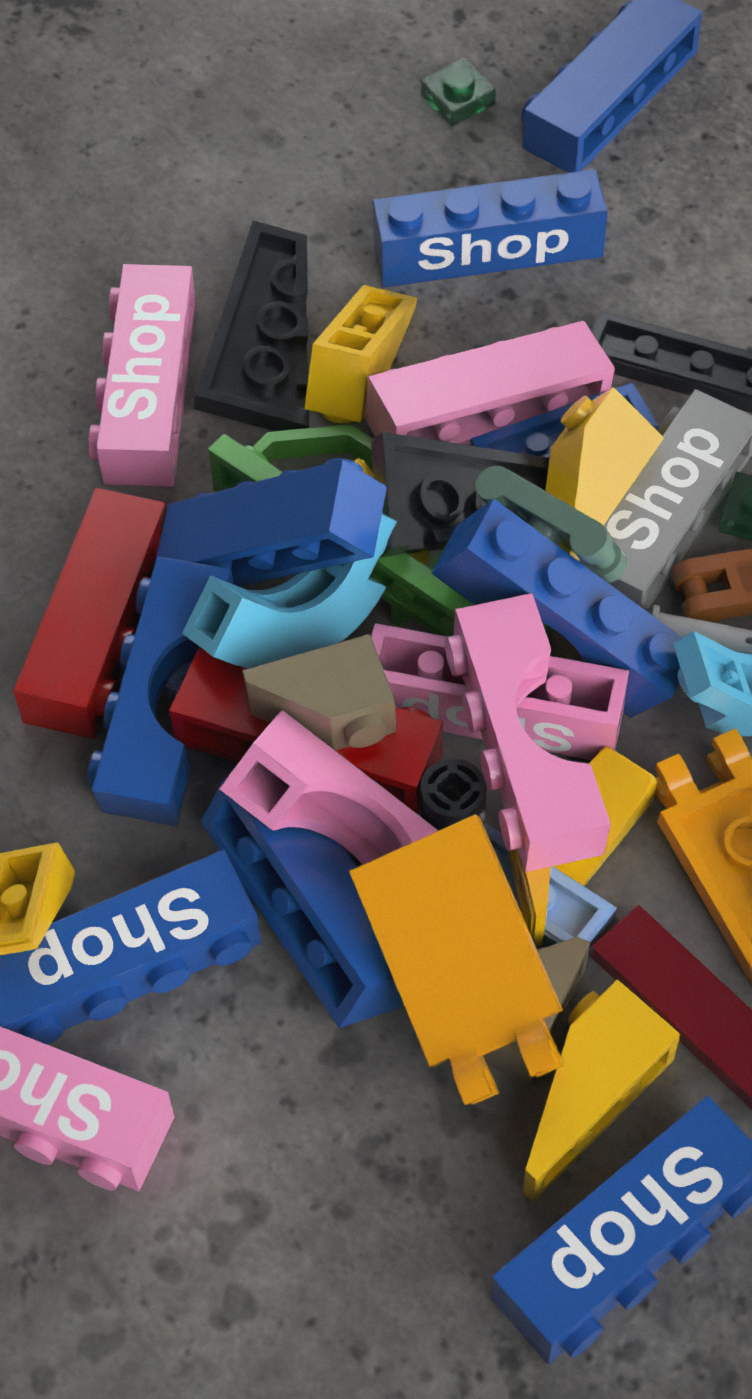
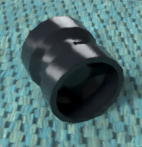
M455 758L438 761L429 767L421 781L420 817L438 831L475 814L481 818L483 825H485L487 785L483 773L476 765L466 760Z

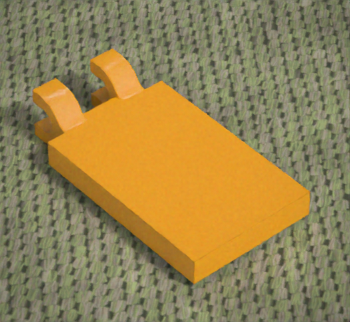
M735 728L713 738L711 744L715 751L708 754L706 758L708 765L720 782L699 791L681 755L676 754L656 763L655 770L658 777H656L655 795L668 808L660 812L657 821L659 827L752 985V758L741 735Z
M475 814L349 871L429 1067H435L450 1060L453 1076L464 1105H474L500 1094L483 1055L513 1042H518L530 1077L535 1075L539 1077L564 1066L544 1019L562 1012L563 1009L479 816Z

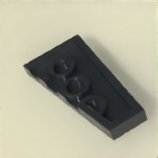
M252 221L200 378L193 409L273 431L309 428V410L304 409L309 376V365H307L308 318L306 311L308 294L307 235Z
M381 432L371 442L374 479L387 486L382 513L397 521L388 538L386 549L380 558L402 553L411 554L444 549L456 526L486 505L477 494L475 484L479 474L490 466L504 467L546 491L549 457Z

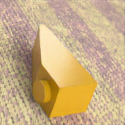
M363 285L312 344L304 409L321 413L325 419L335 423H361L365 418L368 376L391 369L415 311L417 297Z
M614 387L592 401L586 395L581 397L563 415L560 422L565 426V429L551 447L546 492L597 520L603 526L664 439ZM561 544L559 545L560 548H562L576 560H580L573 551L569 550Z
M618 979L601 996L595 991L586 995L576 1005L567 1020L570 1028L561 1053L564 1066L556 1069L525 1169L523 1194L533 1203L674 1061L680 1033Z

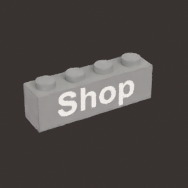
M696 389L682 409L673 407L669 411L660 429V434L664 439L604 524L613 542L621 548L627 558V568L624 574L618 580L609 584L637 605L647 610L671 577L670 571L672 567L681 562L752 456V415Z

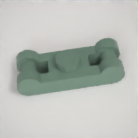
M490 466L479 474L475 489L486 504L493 499L497 500L557 546L561 544L573 551L585 563L587 568L606 582H614L624 574L627 568V558L621 548L613 542L610 533L600 522L504 467Z

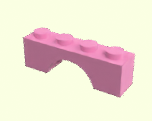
M530 593L455 609L453 636L445 638L447 661L453 676L463 675L468 693H463L462 695L465 719L471 733L481 732L486 750L480 753L485 783L489 791L499 789L505 809L499 811V823L508 851L518 849L525 872L604 855L611 824L591 765L561 759L543 750L527 735L517 715L516 710L523 699L534 689L546 682L551 652L533 594Z
M283 710L253 742L219 788L271 830L298 827L318 832L346 848L362 865L438 831Z

